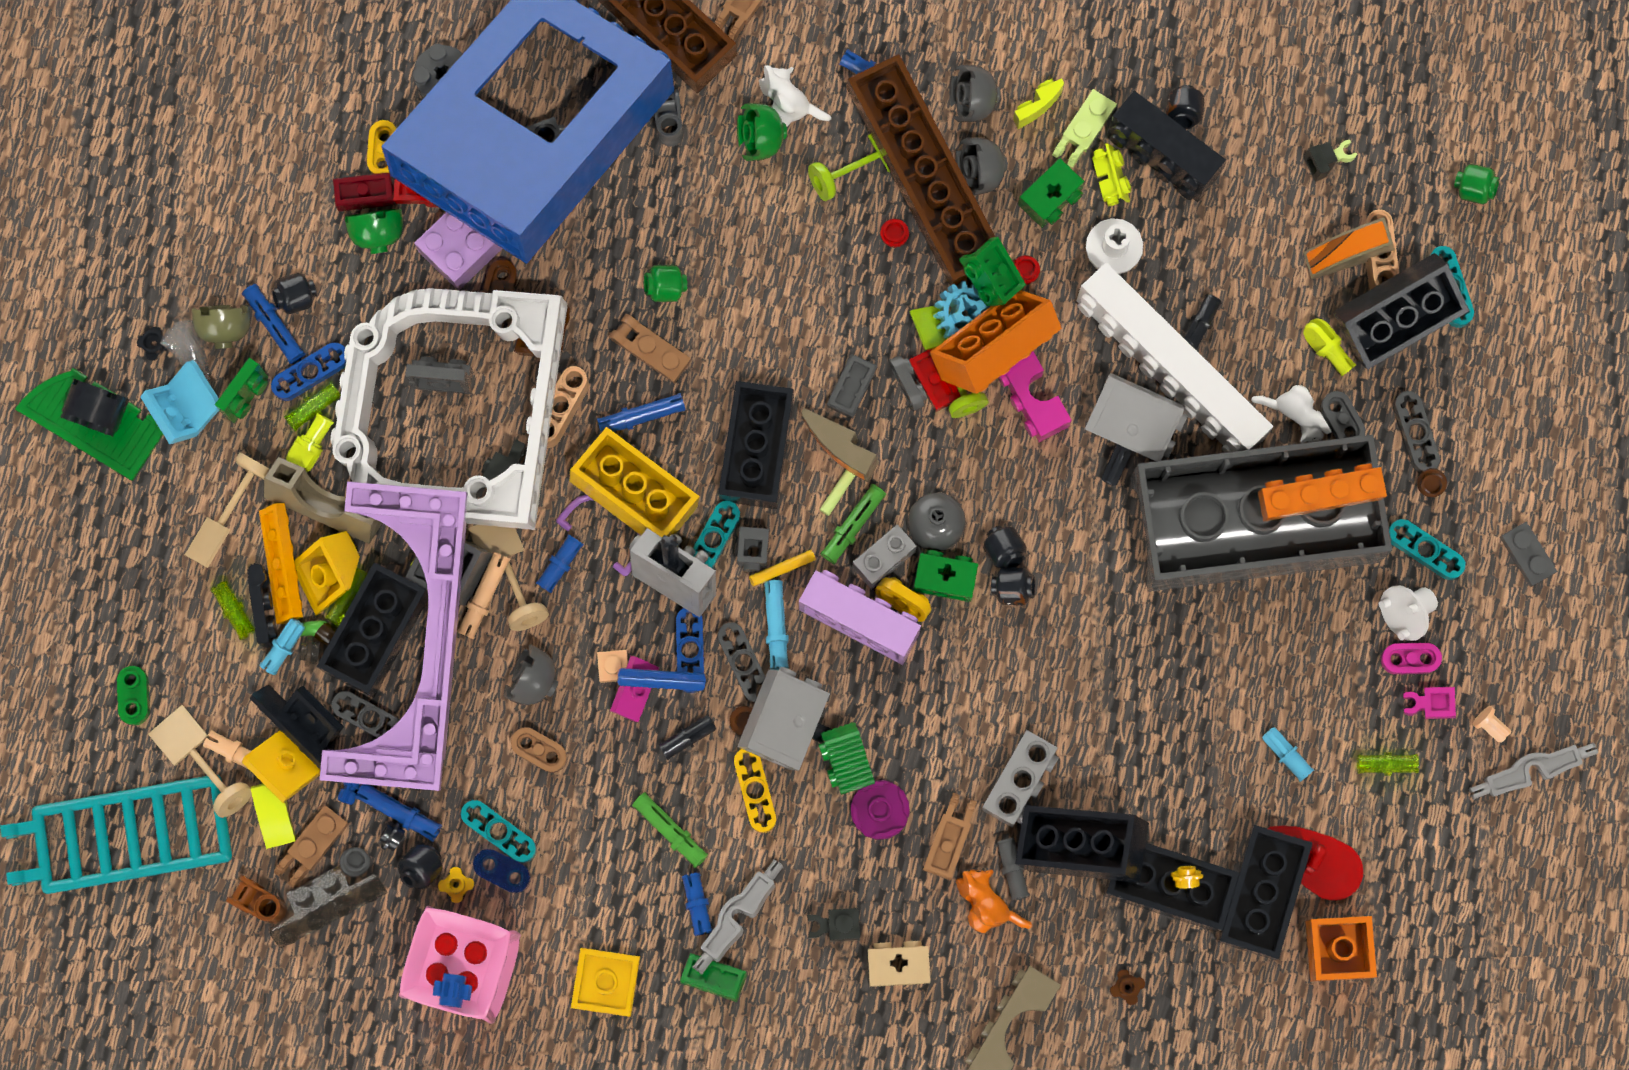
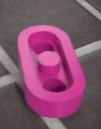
M1431 643L1392 644L1381 654L1382 667L1388 673L1396 675L1429 674L1435 671L1442 662L1440 650ZM1422 654L1429 656V664L1421 662L1420 656ZM1392 655L1399 656V665H1394L1391 662Z

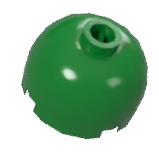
M746 103L742 105L741 109H745L744 115H738L737 119L739 147L745 142L747 154L742 155V157L746 161H760L777 154L783 140L787 137V126L782 122L778 112L766 104Z
M401 208L344 217L346 230L351 241L360 248L370 249L371 254L388 252L387 246L396 243L403 232Z

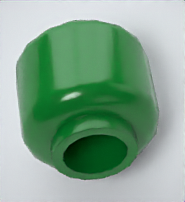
M1469 164L1463 172L1458 171L1454 188L1459 189V197L1462 200L1484 205L1489 199L1494 200L1499 186V177H1496L1495 171L1492 168Z
M654 265L650 268L649 272L644 274L645 295H649L653 302H676L680 299L682 292L687 291V276L681 273L677 265Z

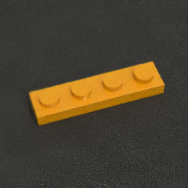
M274 503L260 510L259 516L276 624H287L292 618L297 620L303 617L302 601L299 595L298 575L295 570L293 545L288 526L289 518L286 513L285 503Z

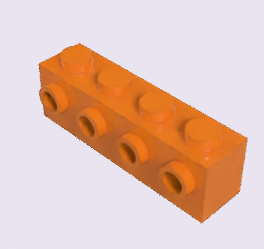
M1372 463L1355 466V472L1343 474L1342 469L1324 472L1325 477L1313 479V474L1295 477V483L1284 484L1283 480L1265 483L1266 488H1262L1258 492L1263 522L1382 500L1387 497L1382 468H1373Z

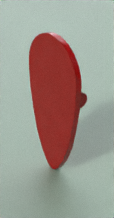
M1282 825L1267 828L1313 843L1301 884L1318 897L1330 901L1343 900L1351 896L1359 888L1363 879V865L1357 852L1349 845L1333 837L1296 826Z

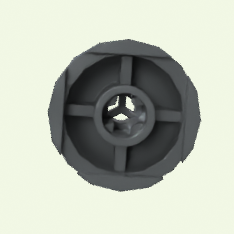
M957 66L955 70L960 71L958 76H952L949 89L950 106L952 107L955 103L957 105L958 116H953L954 119L958 122L968 123L985 119L991 114L996 103L1000 100L1001 92L999 86H997L992 74L980 66Z
M975 137L961 140L959 144L964 145L962 150L956 151L955 161L973 195H982L995 190L1002 182L1008 167L1006 156L1003 155L995 142L986 138Z
M941 492L929 493L920 497L913 504L908 515V531L913 541L926 550L945 551L955 546L962 538L966 526L965 513L960 503L952 496Z
M531 644L528 645L529 650L524 649L510 673V675H513V683L511 687L505 685L503 693L506 699L524 706L537 704L546 695L551 697L558 686V681L555 680V663L547 653Z

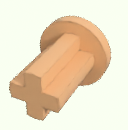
M1489 706L1475 718L1473 726L1476 729L1482 727L1497 742L1502 743L1511 734V730L1494 715L1495 709Z

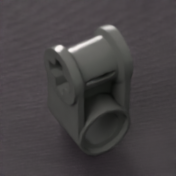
M674 89V92L653 115L660 142L670 147L678 145L683 139L682 110L678 89ZM668 126L677 128L673 133H665L663 131Z

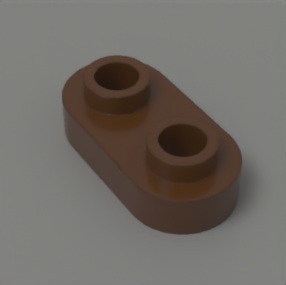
M504 259L493 262L488 269L482 292L493 293V290L514 292L518 278L515 266L510 261ZM506 272L508 273V278L506 280H499V274Z

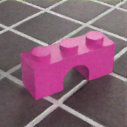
M1032 351L1030 356L1019 361L1010 368L1008 373L998 377L1003 387H1009L1013 395L1010 397V400L1017 412L1022 411L1027 420L1024 422V426L1030 437L1036 436L1038 442H1041L1070 427L1072 420L1059 396L1047 401H1040L1030 394L1029 385L1041 378L1044 372L1034 351Z

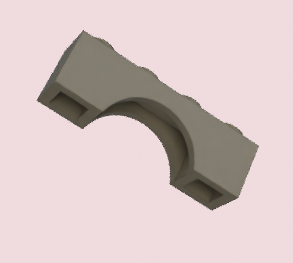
M280 457L276 459L264 478V498L275 503H285L286 508L340 532L348 531L350 536L370 544L382 525V522L371 517L345 512L346 497L337 496L325 491L309 477L305 468Z
M1028 966L1026 971L1020 968L1011 983L1016 986L1010 997L1007 995L1003 996L996 1008L1000 1012L995 1023L989 1020L980 1035L985 1040L979 1049L973 1047L966 1058L965 1063L969 1065L967 1070H1011L1014 1062L1009 1057L1005 1047V1034L1010 1022L1017 1015L1025 1011H1046L1061 985L1031 966Z

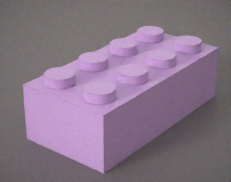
M447 212L414 243L418 252L458 291L503 249Z
M815 570L799 599V611L903 665L920 634L921 625L917 624L918 619L902 611L901 615L891 610V604L876 597L874 601L864 596L865 591L856 585L850 584L847 587L839 583V577L827 570H823L822 573Z

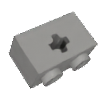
M897 524L854 560L852 568L872 590L879 584L882 578L890 575L916 552L917 546Z

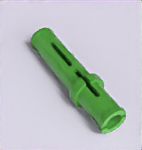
M874 484L870 485L868 491L854 507L841 527L837 526L834 530L835 535L820 553L823 558L835 565L848 545L854 544L856 541L854 537L886 496V493ZM870 503L866 510L863 512V514L860 516V518L857 521H855V519L858 517V515L866 506V504ZM849 527H852L840 545H837Z
M646 792L635 800L632 807L644 816L671 843L670 847L674 851L678 850L694 868H697L708 857L709 854L690 838L691 833L687 830L683 831Z

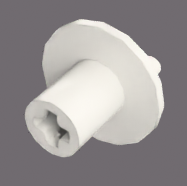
M1111 218L1099 222L1092 228L1087 237L1086 252L1089 261L1096 269L1107 263L1118 274L1130 271L1139 262L1143 253V241L1140 232L1133 224L1123 219Z
M1401 585L1392 586L1384 591L1379 602L1383 618L1389 628L1400 640L1405 639L1407 641H1416L1426 634L1429 628L1428 614L1436 610L1438 606L1437 598L1430 589L1422 587L1413 592L1411 589Z

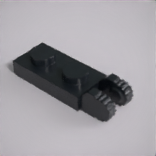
M254 563L247 569V578L257 643L265 649L273 646V638H277V628L275 621H270L268 611L273 609L270 592H265V589L270 584L268 571L261 564Z

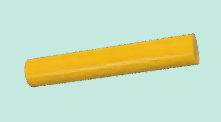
M809 550L749 576L750 583L754 587L816 560L812 550Z

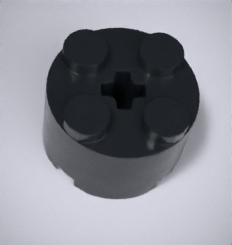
M73 378L61 409L62 414L60 417L114 437L115 432L119 429L130 399Z

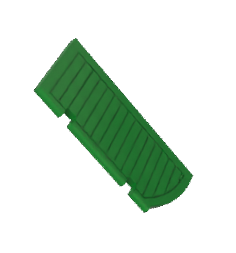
M74 368L38 385L15 408L16 411L132 482L163 436L162 431L150 414L146 416L144 421L137 418L142 409L130 402L114 437L61 418V409L73 378L85 382L88 378ZM96 381L92 383L93 386L112 392Z

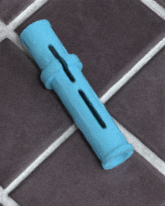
M781 580L764 582L768 624L766 644H769L770 670H779L780 667L789 668L787 658L789 635H786L783 581Z

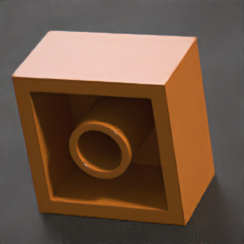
M1372 916L1323 918L1305 921L1310 982L1371 979L1377 977Z

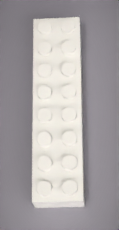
M1105 263L1081 285L1076 300L1079 303L1077 305L1079 310L1088 318L1092 316L1099 323L1098 328L1106 337L1110 338L1113 336L1120 343L1118 347L1121 352L1128 358L1133 356L1140 363V370L1148 378L1154 377L1161 384L1159 387L1170 399L1174 397L1184 405L1183 413L1188 415L1190 419L1195 417L1202 424V431L1210 439L1216 438L1223 445L1222 450L1224 453L1252 450L1265 440L1274 426L1109 264Z

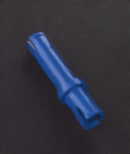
M257 284L247 287L242 292V296L245 297L254 310L256 320L263 323L288 359V362L294 364L305 356L304 351H302L290 331L277 315L275 305L268 302Z
M677 393L676 395L631 409H627V407L621 408V412L597 418L601 433L606 427L613 432L626 428L629 431L634 429L633 426L686 411L681 393Z
M362 784L357 792L359 794L355 797L356 799L403 824V828L408 831L412 829L432 842L437 838L442 825L425 817L420 813L419 809L416 807L412 809L371 785Z

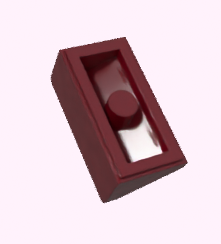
M390 173L333 179L335 206L339 212L395 205Z

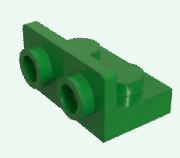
M991 237L976 252L970 255H963L959 259L965 274L971 279L978 291L979 298L986 306L1005 305L1026 285L999 237Z

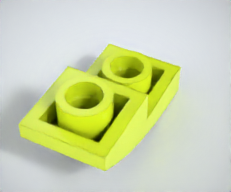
M1062 78L1057 81L1050 79L1041 83L1035 92V102L1033 103L1031 100L1026 101L1017 107L1013 117L1017 129L1039 118L1056 102L1063 91L1064 82Z
M264 784L252 786L251 793L266 849L295 842L296 834L288 812L287 801L281 802Z

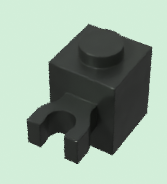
M515 440L508 457L498 452H495L492 458L488 457L481 470V473L484 474L483 477L490 481L505 472L512 464H520L526 455L527 445Z
M858 908L829 909L828 918H822L818 915H807L808 922L817 921L820 925L817 932H808L809 939L818 938L825 933H829L830 942L860 940Z

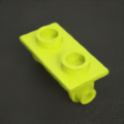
M1107 143L1105 144L1106 152L1104 149L1095 150L1092 157L1097 177L1100 178L1108 175L1109 178L1099 182L1103 201L1107 202L1108 206L1117 205L1120 198L1128 203L1130 202L1128 193H1131L1132 190L1128 178L1123 176L1121 166H1124L1123 156L1119 149L1116 150V148Z

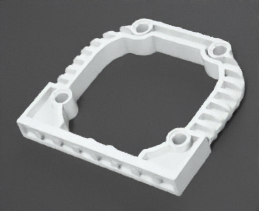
M434 288L416 289L393 298L382 310H378L374 314L370 323L366 322L357 325L352 330L350 342L346 345L344 351L346 367L345 372H342L340 376L342 392L341 398L337 401L335 407L337 417L336 428H333L331 432L333 455L335 459L347 467L352 482L468 492L465 517L467 524L535 530L568 306L567 302L561 295L493 290V293ZM512 318V323L509 327L501 328L504 320ZM435 321L491 326L494 332L505 341H514L520 338L526 343L530 351L537 358H540L536 388H533L531 391L532 416L528 417L526 424L529 438L525 465L512 464L505 472L490 481L480 475L473 476L467 480L462 488L400 483L384 478L377 472V448L374 441L367 436L377 369L380 364L386 362L393 354L396 338L400 332L418 323ZM374 335L373 341L369 345L364 346L365 339ZM352 447H356L355 454L350 458H346L347 451ZM487 487L486 495L481 499H476L477 491Z

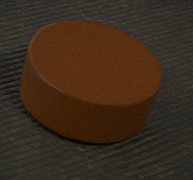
M741 706L731 713L729 721L734 733L742 736L753 708Z

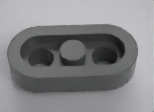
M898 355L890 359L889 365L912 411L924 407V400L927 399L922 385L920 383L915 384L911 376L914 374V370L908 358L902 359Z
M1339 391L1327 394L1321 402L1320 410L1335 439L1349 438L1344 434L1345 429H1351L1354 433L1353 437L1365 436V426L1349 397ZM1330 404H1337L1340 411L1333 412L1330 409Z

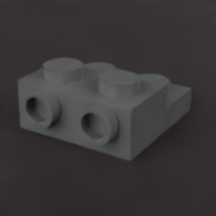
M421 357L420 360H412V364H407L405 376L413 389L471 394L474 372L471 366L467 365V362L463 360L451 359L449 363L438 362V359L433 357Z

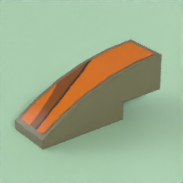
M1385 217L1336 235L1303 253L1311 279L1313 280L1366 263L1368 258L1393 251L1395 248Z
M803 408L801 414L804 422L823 450L850 473L869 482L879 463L877 455L856 445L858 442L856 432Z

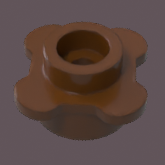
M1120 970L1117 973L1118 980L1110 988V993L1115 998L1120 997L1126 1000L1128 1005H1134L1138 1002L1137 996L1140 990L1145 987V981L1141 977L1136 978L1130 975L1128 970ZM1125 985H1130V990H1126Z

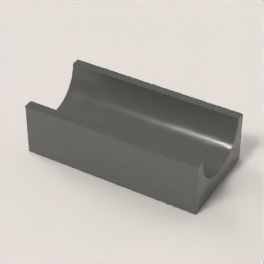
M1365 435L1137 464L1131 476L1132 489L1136 491L1144 524L1147 549V592L1380 563L1392 551L1384 499L1263 522L1258 492L1262 488H1266L1265 483L1275 480H1283L1284 484L1295 483V477L1313 474V479L1325 477L1324 472L1342 469L1344 474L1355 472L1354 467L1358 465L1372 463L1373 468L1379 467L1374 436Z

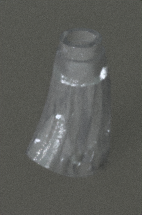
M193 320L175 322L172 328L167 329L160 344L175 356L182 367L187 361L194 360L209 382L211 378L209 376L210 371L206 353L200 337L194 330Z

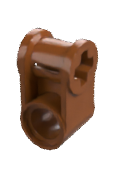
M242 874L239 877L240 883L233 895L226 899V902L269 923L281 921L287 912L286 904L281 898L265 890L263 886ZM270 901H274L276 911L272 916L267 917L264 912L265 905Z

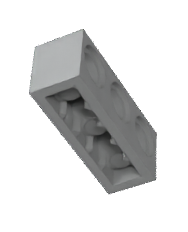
M1026 730L981 810L1010 827H1013L1015 822L1022 824L1024 807L1030 796L1036 799L1044 785L1040 781L1044 771L1046 770L1051 773L1059 759L1058 756L1054 755L1058 747ZM1033 747L1042 749L1045 755L1044 760L1041 762L1032 761L1028 755L1029 750ZM1017 773H1025L1030 779V785L1026 788L1016 786L1014 776ZM1008 798L1015 803V811L1013 813L1005 814L1000 810L999 802L1002 799Z

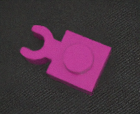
M1455 687L1424 688L1425 696H1419L1415 692L1403 693L1404 699H1412L1416 703L1413 708L1404 709L1405 715L1413 716L1419 711H1425V719L1456 718Z

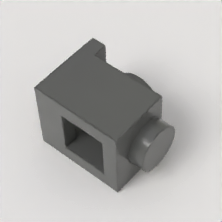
M740 527L737 564L738 566H743V571L759 572L761 567L767 568L769 529ZM752 547L759 550V554L755 557L748 555V550Z

